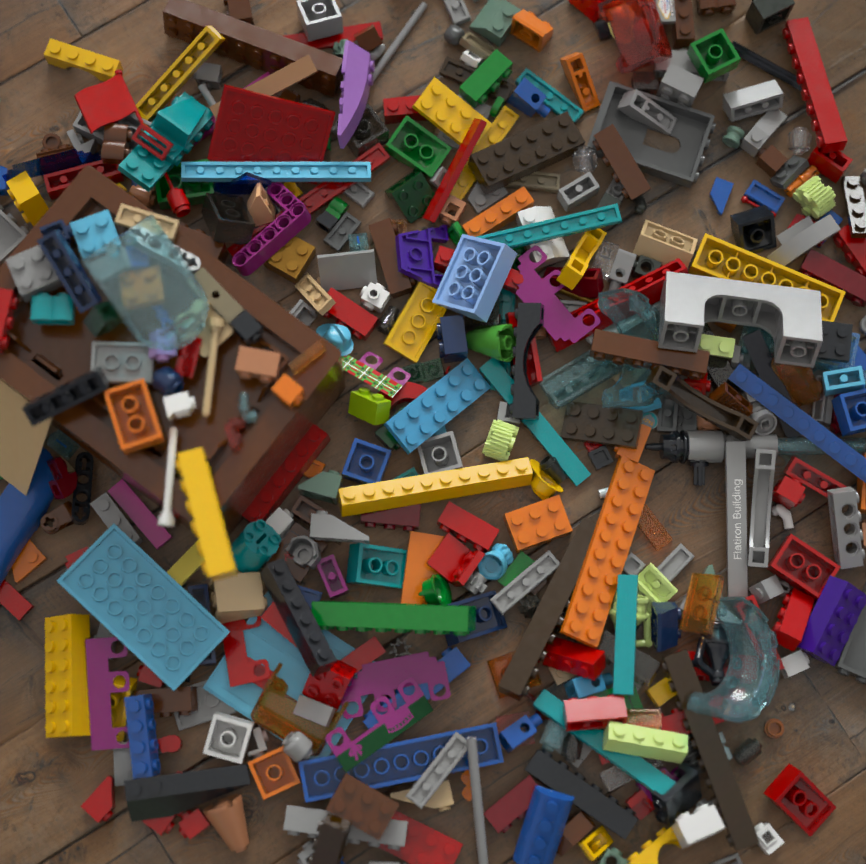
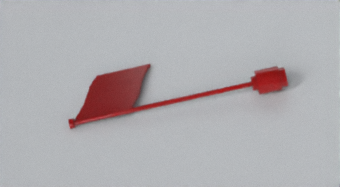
M121 69L114 72L116 76L105 82L84 88L74 96L91 134L103 126L123 120L134 112L139 122H143L122 77ZM166 172L164 176L171 189L168 191L166 199L172 212L177 217H184L191 212V205L184 190L174 188Z

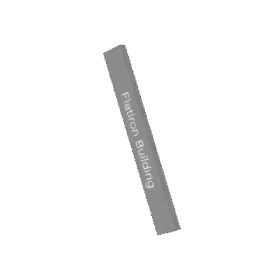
M746 441L725 442L727 597H748Z

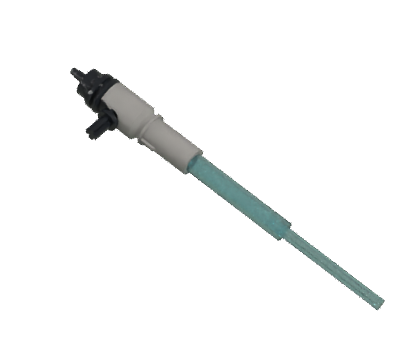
M681 430L680 433L673 431L670 434H661L659 443L645 444V450L659 451L661 459H669L673 463H678L680 460V463L683 464L687 459L690 460V466H693V485L702 486L705 485V467L709 466V463H721L725 459V442L740 440L728 433L723 434L721 430ZM753 434L751 440L746 441V459H755V449L776 450V458L777 455H828L807 438H777L776 434L764 436ZM840 438L861 455L866 452V438Z

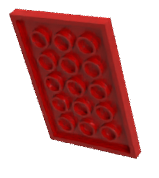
M224 84L207 159L217 162H323L335 112ZM306 182L317 185V182Z

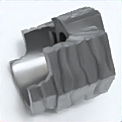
M303 535L292 538L286 547V551L294 556L293 560L302 568L309 566L314 570L321 560L319 545L307 536Z

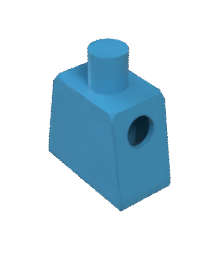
M609 672L603 675L600 674L595 681L584 677H577L565 683L564 688L568 699H584L606 690L607 685L613 684V678Z

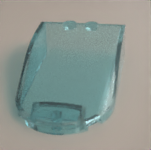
M150 215L82 260L131 333L143 345L151 349L174 350L190 343L204 328L207 312L209 311L207 295L153 215Z

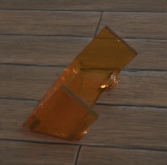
M279 663L251 712V718L256 724L283 740L289 733L300 731L312 741L311 750L313 752L311 756H318L327 743L326 735L335 729L349 703L345 701L340 712L335 711L329 728L293 714L297 700L286 694L288 691L287 683L277 677L283 666L282 663Z

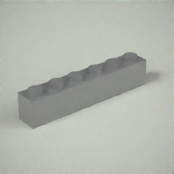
M287 805L283 830H288V835L300 836V832L308 833L309 838L319 837L320 832H317L320 820H324L328 814L332 813L322 809ZM391 819L379 841L351 825L347 837L348 843L360 844V841H367L368 846L380 847V843L388 844L389 849L400 850V846H405L408 821Z

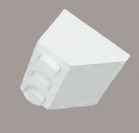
M534 206L517 212L516 221L519 227L553 219L555 216L551 207ZM563 237L526 245L527 250L533 246H539L547 255V260L536 269L569 259L570 257ZM533 251L529 255L531 261L535 263L539 262L542 258L541 253L538 251Z

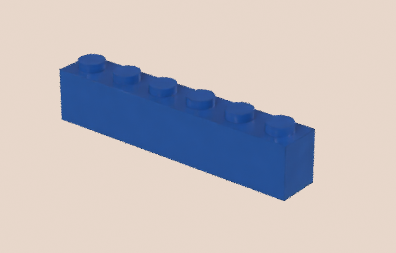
M451 647L447 648L441 653L443 657L437 661L445 662L449 683L471 666L457 647L453 649ZM428 682L418 684L426 699L429 700L431 697ZM436 684L433 688L434 694H437L445 686L443 684ZM415 686L403 687V692L408 696L413 695ZM398 689L395 690L397 693L395 695L397 702L395 711L406 704ZM388 696L387 698L392 704V698L390 699V697ZM380 702L382 707H388L385 702ZM371 710L364 715L365 720L363 723L368 729L379 723ZM376 710L377 713L380 715H384L387 712H379L378 710Z

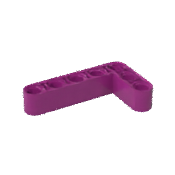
M280 182L271 183L267 188V192L274 204L283 213L232 258L233 265L242 276L251 275L311 222V215L304 203Z

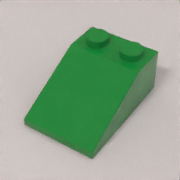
M406 115L386 143L384 149L397 161L432 178L452 147Z

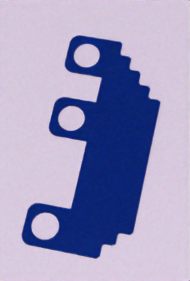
M71 149L12 165L13 169L8 170V174H4L2 177L6 183V181L24 171L28 173L30 178L102 159L98 153H84L83 150Z

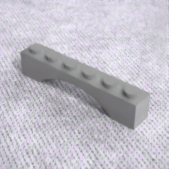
M755 449L748 566L768 568L776 450Z

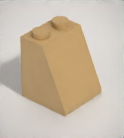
M260 572L238 573L236 576L215 582L211 580L208 585L211 615L221 624L261 616L267 608V598L263 596L265 584L260 576Z

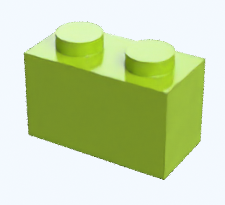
M362 387L359 390L351 391L348 413L374 426L384 424L389 420L391 401L384 398L382 394H375L369 388Z

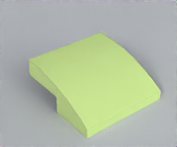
M652 563L638 574V594L649 598V603L646 605V613H649L651 617V602H667L678 592L674 585Z

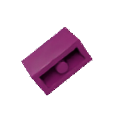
M334 554L322 558L317 568L330 599L333 600L349 593Z

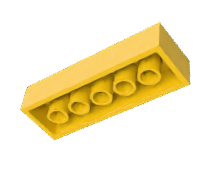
M202 447L178 453V460L175 461L178 473L184 479L180 481L182 491L189 498L185 502L188 513L194 518V521H191L193 533L196 534V537H199V541L196 542L199 555L201 554V557H204L205 562L201 563L204 575L213 582L236 576L238 573L209 462L206 463L205 460L207 455Z
M66 614L46 617L44 625L46 738L91 736L85 639H90V615Z

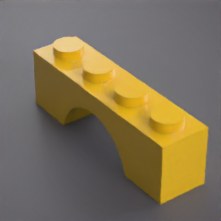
M51 38L44 52V57L48 64L63 69L67 67L79 68L94 75L103 82L116 76L114 73L116 70L121 69L123 72L119 60Z
M600 228L584 232L556 280L573 290L589 266V261L607 233Z
M672 826L667 829L665 827L661 828L655 834L657 838L653 842L649 839L641 846L643 850L639 854L635 851L627 858L628 864H658V852L662 845L673 844L681 848Z

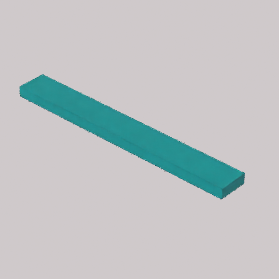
M617 203L477 237L504 243L511 249L619 224L622 223V218Z
M491 358L479 368V371L503 400L508 402L507 404L510 407V404L513 403L511 385L514 384V380L496 359ZM540 412L539 420H521L546 452L556 457L563 472L575 487L591 475Z
M544 689L532 706L566 730L563 716L564 702ZM600 728L568 731L650 791L655 790L664 795L676 784L675 781L640 756L603 750L604 731Z

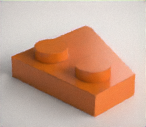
M29 539L12 565L14 580L17 584L47 560L31 539Z

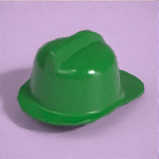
M432 575L431 578L422 583V591L418 595L424 597L427 604H451L452 593L449 583L441 575Z

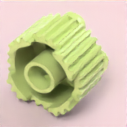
M816 175L797 188L793 193V198L801 204V207H803L801 211L806 217L812 216L819 219L836 206L834 202L836 194L829 185L825 187L820 181L821 178Z
M493 420L482 453L499 461H507L519 427L501 420Z

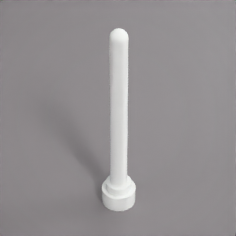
M171 427L169 430L163 512L158 517V526L175 527V517H173L171 512L178 435L176 427Z

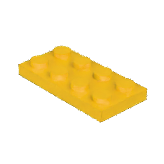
M435 77L412 106V108L458 145H461L474 118L487 122L475 147L492 125L490 121Z
M418 281L383 343L414 364L419 360L436 330V324L440 322V317H443L447 310L432 303L437 289Z

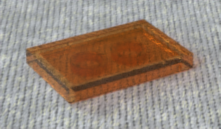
M692 573L679 630L712 635L724 576Z

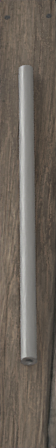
M421 2L376 65L375 72H372L373 82L428 7L425 2ZM338 120L331 128V132L337 134Z

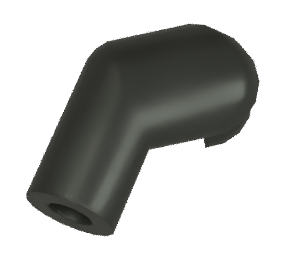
M641 195L633 200L636 204L634 211L640 215L647 209L645 198Z

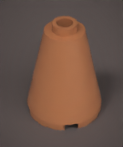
M236 793L223 797L214 806L211 803L204 808L205 816L231 851L240 853L247 849V845L250 842L241 794L238 795Z

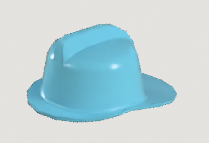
M335 323L322 324L316 329V333L341 351V356H347L352 352L354 343L347 327Z

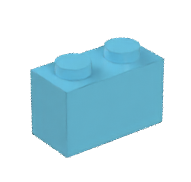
M862 366L822 373L821 379L825 396L862 390L865 387Z

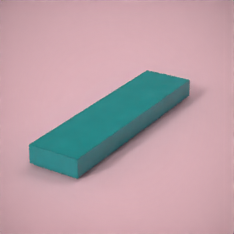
M527 68L515 81L517 86L524 77L546 95L543 104L549 107L557 116L568 111L573 122L576 123L584 114V110Z

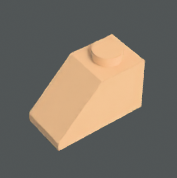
M257 183L247 201V209L245 210L247 219L252 222L254 227L275 220L276 207L261 183Z

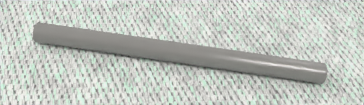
M472 736L467 737L466 742L478 864H489L476 737Z

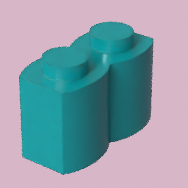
M40 292L38 295L32 296L30 320L33 324L75 325L76 305L69 293H59L58 296H50L49 293Z

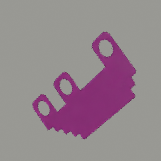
M533 246L518 258L521 263L518 269L524 281L521 284H517L519 289L516 291V294L523 303H542L545 306L543 327L554 340L557 341L559 338H562L563 341H567L570 339L573 343H576L600 324V318L592 309H587L574 318L557 298L555 293L562 289L564 285L561 283V285L554 287L550 284V278L553 275L559 276V270H553L543 279L537 274L534 269L547 260V255L539 246ZM531 252H540L542 255L541 260L536 263L532 262L529 258ZM587 314H591L595 318V322L591 326L584 325L582 321L583 317Z
M426 651L363 664V670L357 672V678L352 679V685L347 687L341 701L344 718L360 717L363 715L361 696L374 694L375 700L383 695H389L392 698V706L395 709L397 702L394 689H398V685L408 677H413L417 684L428 682L430 697L433 701L448 699L451 696L445 662H437L436 657H429V652ZM406 683L404 687L413 686V684ZM436 684H443L446 687V693L443 696L439 697L434 694L433 688ZM349 702H356L358 704L359 710L356 714H349L346 711V705ZM380 703L376 705L379 712L388 711V707H382Z

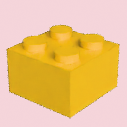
M24 171L6 181L10 188L7 192L12 200L16 199L14 204L19 212L24 211L21 215L26 223L31 222L34 227L49 208L28 173Z

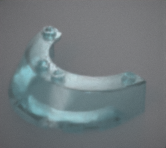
M626 288L598 293V306L600 310L612 320L619 334L658 341L660 313L656 307L653 308L650 305L649 298L638 291ZM623 364L618 381L612 387L603 391V408L642 407L653 404V401L656 398H660L662 394L645 385L651 370L644 367L637 369L629 364Z
M742 596L718 597L715 606V616L722 624L729 641L730 660L728 670L721 684L713 691L693 693L689 698L687 709L695 713L730 722L752 720L761 714L760 711L764 706L769 705L776 691L780 672V659H777L776 647H778L775 632L771 631L767 624L768 618L756 605Z

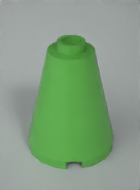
M501 324L471 330L466 335L467 348L502 362H510L515 358L513 357V346H516L513 325Z

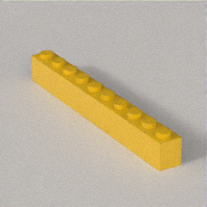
M525 457L339 488L338 503L341 516L345 517L531 485L533 471L529 458Z

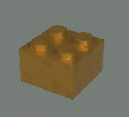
M294 236L264 263V266L296 284L300 281L315 257L316 249L309 243Z

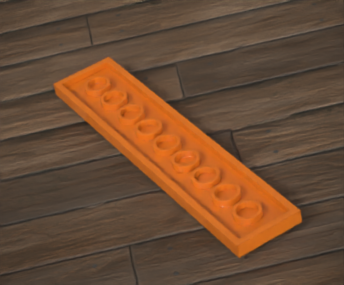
M624 455L618 458L560 633L592 648L598 647L617 589L618 574H622L655 470L636 463Z

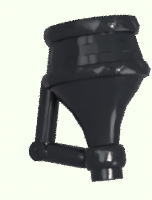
M706 622L700 626L701 636L698 639L695 657L691 662L693 667L699 668L709 676L711 685L722 686L725 680L724 666L737 651L733 640L734 630L731 626L723 623ZM703 655L707 658L710 667L703 662Z

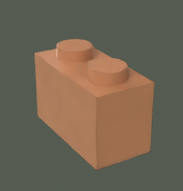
M240 346L235 372L242 379L251 380L253 377L259 378V381L264 383H272V380L277 382L282 361L281 353Z

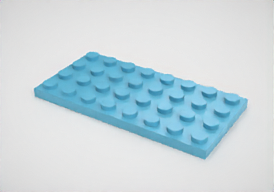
M115 524L57 580L72 597L172 691H175L230 633Z

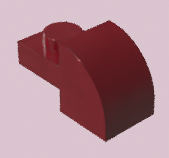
M61 456L47 460L46 462L54 477L48 483L55 499H64L70 496L77 486L76 471L68 472L67 464Z

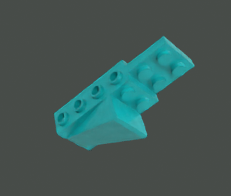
M183 92L180 97L176 96L171 106L157 112L155 120L150 125V128L174 144L164 161L160 160L138 144L119 164L117 170L149 192L167 171L169 172L175 165H179L185 153L188 154L192 150L194 143H198L202 139L204 132L211 129L214 124L212 121L214 117L212 111L186 92ZM145 130L143 131L144 133H146L147 135H149L151 138H153L154 140H156L158 143H160L161 145H163L165 148L167 147L165 144H163L161 141H159L158 139H156L154 136H152L151 134H149V133L146 132ZM140 135L139 138L141 140H143L152 148L163 154L162 150L157 148L155 145H153Z

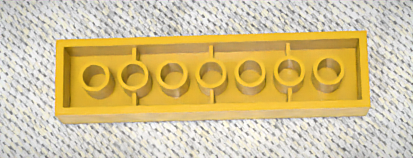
M707 233L703 236L688 273L693 275L821 291L822 321L834 322L846 293L843 290Z

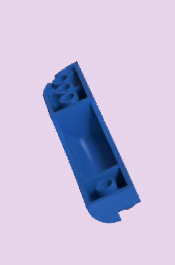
M44 447L42 448L27 495H24L9 483L0 496V585L33 533L37 531L41 518L46 514L54 498L48 483L54 477L46 462L53 458V456Z

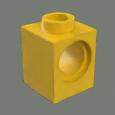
M664 677L645 691L656 708L676 695L675 692H671L668 681L671 680H668L667 677Z

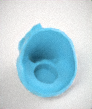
M495 544L491 551L484 553V557L478 564V570L488 580L501 578L505 574L508 565L514 560L512 551L505 544Z

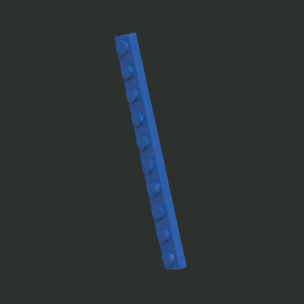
M741 363L736 367L728 378L730 381L866 483V458Z

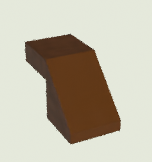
M583 810L565 825L557 850L560 857L595 827V824Z

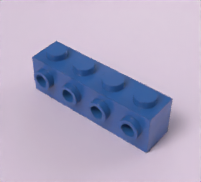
M152 694L124 697L133 779L160 775L161 764L158 756Z

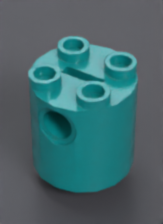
M259 519L248 524L231 544L236 569L242 573L260 571L279 548L280 535L264 520Z

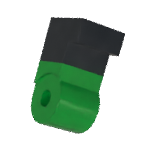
M335 197L326 210L317 217V226L329 234L345 212L348 211L350 205L339 197Z

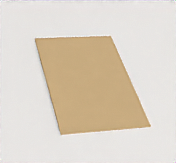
M0 379V476L24 495H27L52 418L32 427L22 409L29 401Z

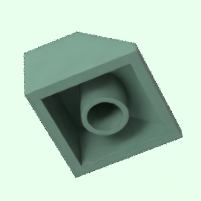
M489 0L469 28L500 47L510 34L512 17L521 10L506 0Z
M333 470L323 471L299 484V494L337 505L338 489L343 486L342 476H339L340 473Z

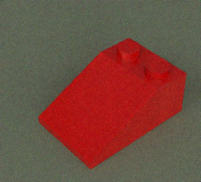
M790 763L763 792L775 806L810 837L836 809V806L806 775Z

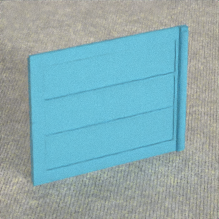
M267 591L264 597L267 598L268 608L272 604L273 599ZM257 617L249 618L246 623L249 625L254 624L257 621ZM261 618V625L259 627L243 630L247 656L255 661L266 659L269 669L276 673L266 691L252 682L230 687L225 655L205 683L203 689L282 741L289 733L300 731L312 741L311 750L313 752L309 759L329 756L332 750L326 742V735L337 727H342L345 731L353 718H344L341 704L338 710L335 711L329 728L293 714L299 696H305L302 694L310 671L298 648ZM321 630L336 659L341 660L355 650V648L328 630ZM368 695L361 696L362 704ZM349 702L346 705V711L349 714H356L359 710L356 702ZM334 733L332 735L331 742L333 745L336 746L342 736L341 733Z

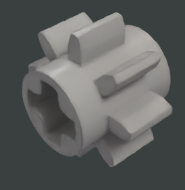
M475 571L467 580L464 588L475 596L478 592L483 594L488 587L485 584L487 579Z

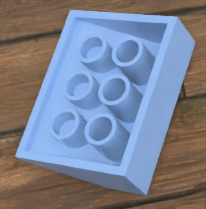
M462 234L432 303L487 323L517 253L504 243Z

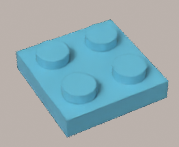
M108 209L70 223L84 262L123 248Z

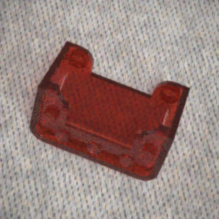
M606 0L598 4L599 16L602 20L610 23L621 55L616 62V67L621 74H627L672 57L671 47L654 0Z

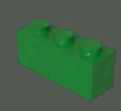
M495 49L459 87V95L474 108L479 104L483 105L488 99L490 92H495L499 88L500 82L503 79L506 80L512 74L513 62Z

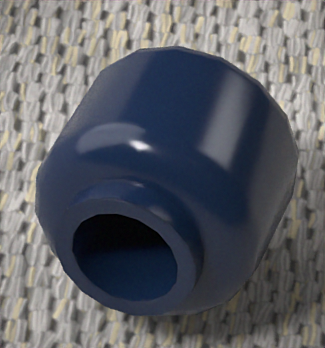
M167 366L154 372L152 377L153 388L162 395L170 396L178 394L183 390V377L174 369Z

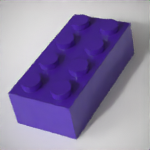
M830 575L808 619L802 640L797 647L815 659L835 666L845 644L849 640V636L858 621L862 609L866 605V594L851 583Z

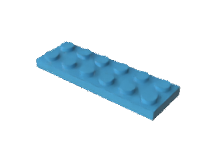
M466 358L383 425L404 451L409 454L483 395L491 386L470 360Z

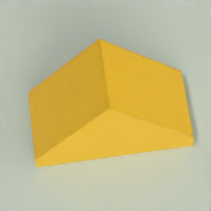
M601 825L577 844L588 860L593 861L614 841L603 825Z

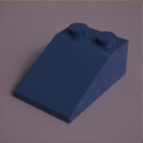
M496 590L448 604L476 606L475 630L470 631V634L454 635V631H450V634L445 635L448 647L508 627L504 614L501 615L490 602V599L497 594Z

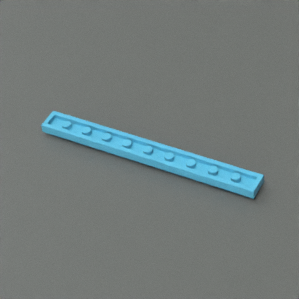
M181 162V181L371 182V162Z

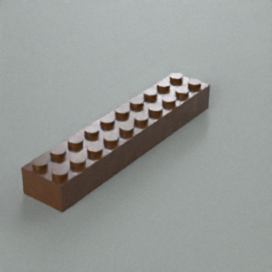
M169 0L163 10L164 32L169 37L191 44L206 26H212L225 38L214 51L222 57L231 58L238 63H244L257 70H263L272 74L309 54L318 72L300 81L298 84L332 97L335 96L343 78L341 73L343 58L188 0Z

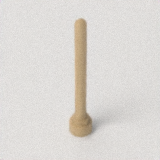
M208 318L211 337L202 415L204 417H209L211 411L219 332H222V328L225 325V319Z

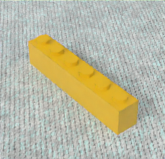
M206 26L136 104L143 119L152 121L156 117L157 112L167 105L225 40L214 27Z

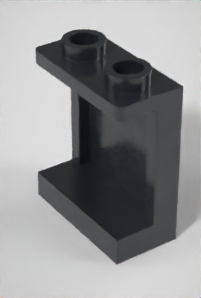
M685 762L678 766L680 780L664 795L655 790L651 792L655 818L660 823H665L669 827L675 823V819L678 816L686 813L702 798L699 772Z

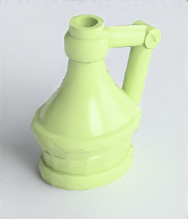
M617 590L608 613L614 624L615 632ZM638 594L637 626L643 622L644 639L636 640V648L651 647L653 644L651 639V617L649 613H646V605L649 603V598ZM615 638L612 642L613 651H615Z

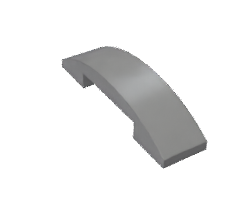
M830 214L788 240L768 255L767 259L783 266H788L802 254L823 240H827L841 229Z

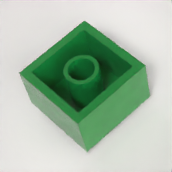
M723 28L691 43L687 51V55L700 77L704 78V83L737 68L741 60Z

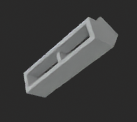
M816 375L812 418L820 424L828 426L831 424L833 408L831 400L834 399V395L825 396L821 379L822 375Z

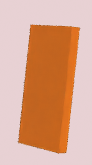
M415 531L409 532L400 603L427 604L424 597L419 596L418 593L422 591V583L425 580L431 578L432 575H439L426 562L444 536Z

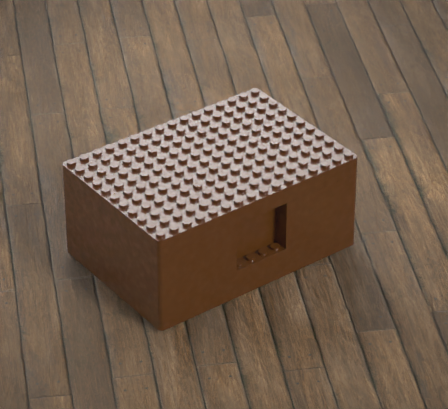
M85 166L9 257L39 245L37 240L43 237L39 229L42 226L63 219L66 225H69L71 222L107 209L111 214L122 247L126 248V246H131L126 240L129 228L115 224L121 203L154 212L95 168ZM177 231L174 242L166 241L200 259V268L203 267L262 326L264 331L262 338L257 343H251L248 346L234 331L218 347L209 417L202 415L208 357L204 358L199 354L193 379L183 377L184 387L180 393L188 391L190 397L194 396L197 407L193 409L194 412L191 413V416L179 419L175 417L170 422L163 401V397L166 396L155 390L153 385H148L165 442L125 455L121 450L104 392L51 417V425L161 509H163L169 430L171 427H176L178 429L176 460H178V453L200 447L203 448L207 455L205 460L206 463L209 462L229 537L243 519L242 514L303 436L313 424L317 425L344 391L345 380L341 351L183 233ZM74 236L70 237L72 243L69 246L103 300L80 313L76 306L75 325L33 324L30 320L32 300L25 302L6 261L0 266V288L13 290L18 296L17 298H19L18 308L13 310V328L7 332L9 346L4 350L3 355L0 354V379L28 401L89 372L91 368L92 341L148 343V334L156 329L163 330L161 321L156 318V312L151 306L124 310L119 274L101 284L96 283L90 264L110 253L84 262ZM156 243L149 244L152 249L160 248ZM173 252L167 254L171 259L178 258L177 254ZM148 255L149 266H160L165 303L161 306L167 310L168 318L175 323L176 318L181 313L189 311L192 303L197 299L201 300L203 297L188 283L187 280L191 276ZM129 268V269H127L126 271H128V270H133V269H138V268ZM64 286L49 292L50 296L68 293ZM215 294L213 298L217 299L220 295ZM167 323L165 329L176 331L177 355L169 359V362H157V359H155L154 372L167 366L172 369L175 368L182 335L176 328L173 330L172 325ZM244 346L281 353L282 361L278 380L284 373L304 389V400L298 406L294 405L291 409L272 393L271 388L275 385V381L272 380V383H264L259 381V378L252 377L251 380L240 378L235 372L239 347ZM110 384L108 389L124 384ZM175 464L171 513H173V517L193 532L191 521H194V518L188 513L185 502L189 498L183 493L180 483L184 479L178 473Z

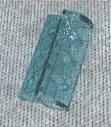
M589 350L543 377V381L539 383V386L549 398L550 404L558 410L622 372L623 367L609 360H595L589 356Z

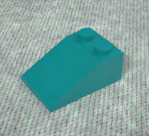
M365 543L350 544L346 583L402 589L407 550Z

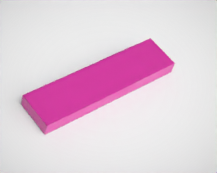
M123 479L108 490L109 494L157 550L172 538L164 527L158 526L156 517Z

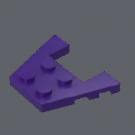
M447 225L398 234L395 237L398 272L438 289L444 275L435 274L432 242L446 243L449 240Z

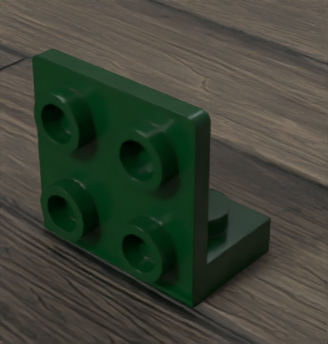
M413 170L385 190L387 196L395 200L409 223H413L425 214L435 195L422 172Z

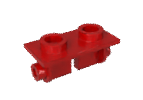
M183 333L174 368L181 377L185 376L193 379L203 338Z

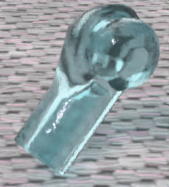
M246 392L240 393L238 409L244 421L247 423L257 421V412L249 411V394Z

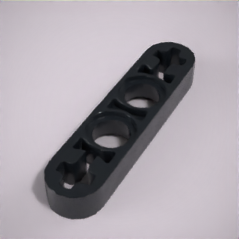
M88 452L79 453L75 462L77 478L84 475L89 479L85 484L80 483L77 479V486L73 492L71 520L79 526L86 524L90 515L94 460L93 456ZM83 458H86L87 461L86 470H82L83 463L81 461ZM79 493H83L87 496V500L80 502L76 496ZM79 507H83L82 519H78L77 516Z

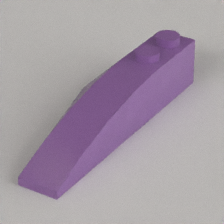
M345 40L341 73L344 75L340 85L342 98L339 100L340 114L338 116L337 131L340 149L346 146L362 118L370 86H373L372 72H375V62L371 61L370 53L349 40Z

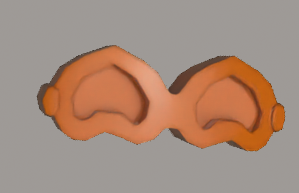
M465 770L460 778L466 785L462 795L467 801H472L469 770Z

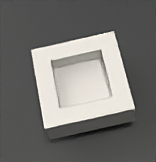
M468 49L463 52L460 58L466 65L477 68L483 62L482 58Z

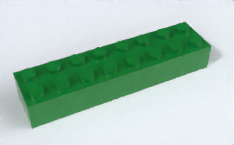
M322 600L312 601L311 612L321 630H329L336 627V630L348 631L356 627V631H372L375 628V632H387L395 629V633H407L414 630L415 634H426L434 630V634L438 635L450 634V631H454V635L470 634V631L475 630L476 606Z

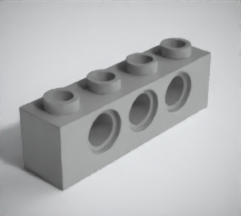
M850 486L827 490L834 561L841 566L840 569L864 566L865 551L861 545L863 532L859 526L861 513L857 506L859 494ZM848 505V510L842 513V508ZM847 524H850V529L848 531H844V527ZM852 542V547L846 550L847 544Z

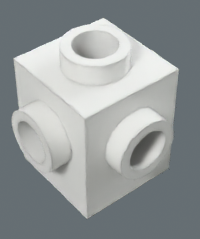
M370 282L368 287L364 286L360 293V296H362L361 303H363V307L367 310H375L381 314L390 300V292L386 291L383 285Z

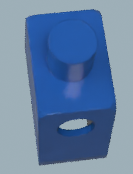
M525 77L507 100L510 105L529 117H532L536 112L545 119L551 110L543 104L546 95Z
M537 713L529 718L524 715L499 734L500 743L508 754L537 732L536 727L543 723L541 717ZM520 727H523L526 732H522Z

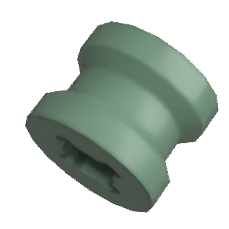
M729 126L727 135H724L722 142L731 148H738L740 139H743L745 132L737 126Z

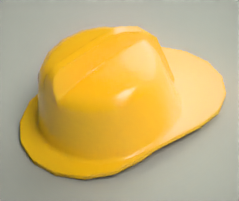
M530 459V465L534 470L531 481L533 492L542 500L550 498L557 491L562 493L564 491L563 488L541 470L540 463Z

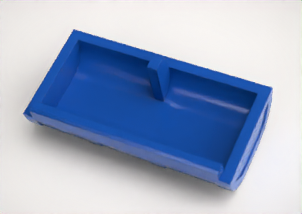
M535 785L513 854V860L517 864H553L573 804V796Z

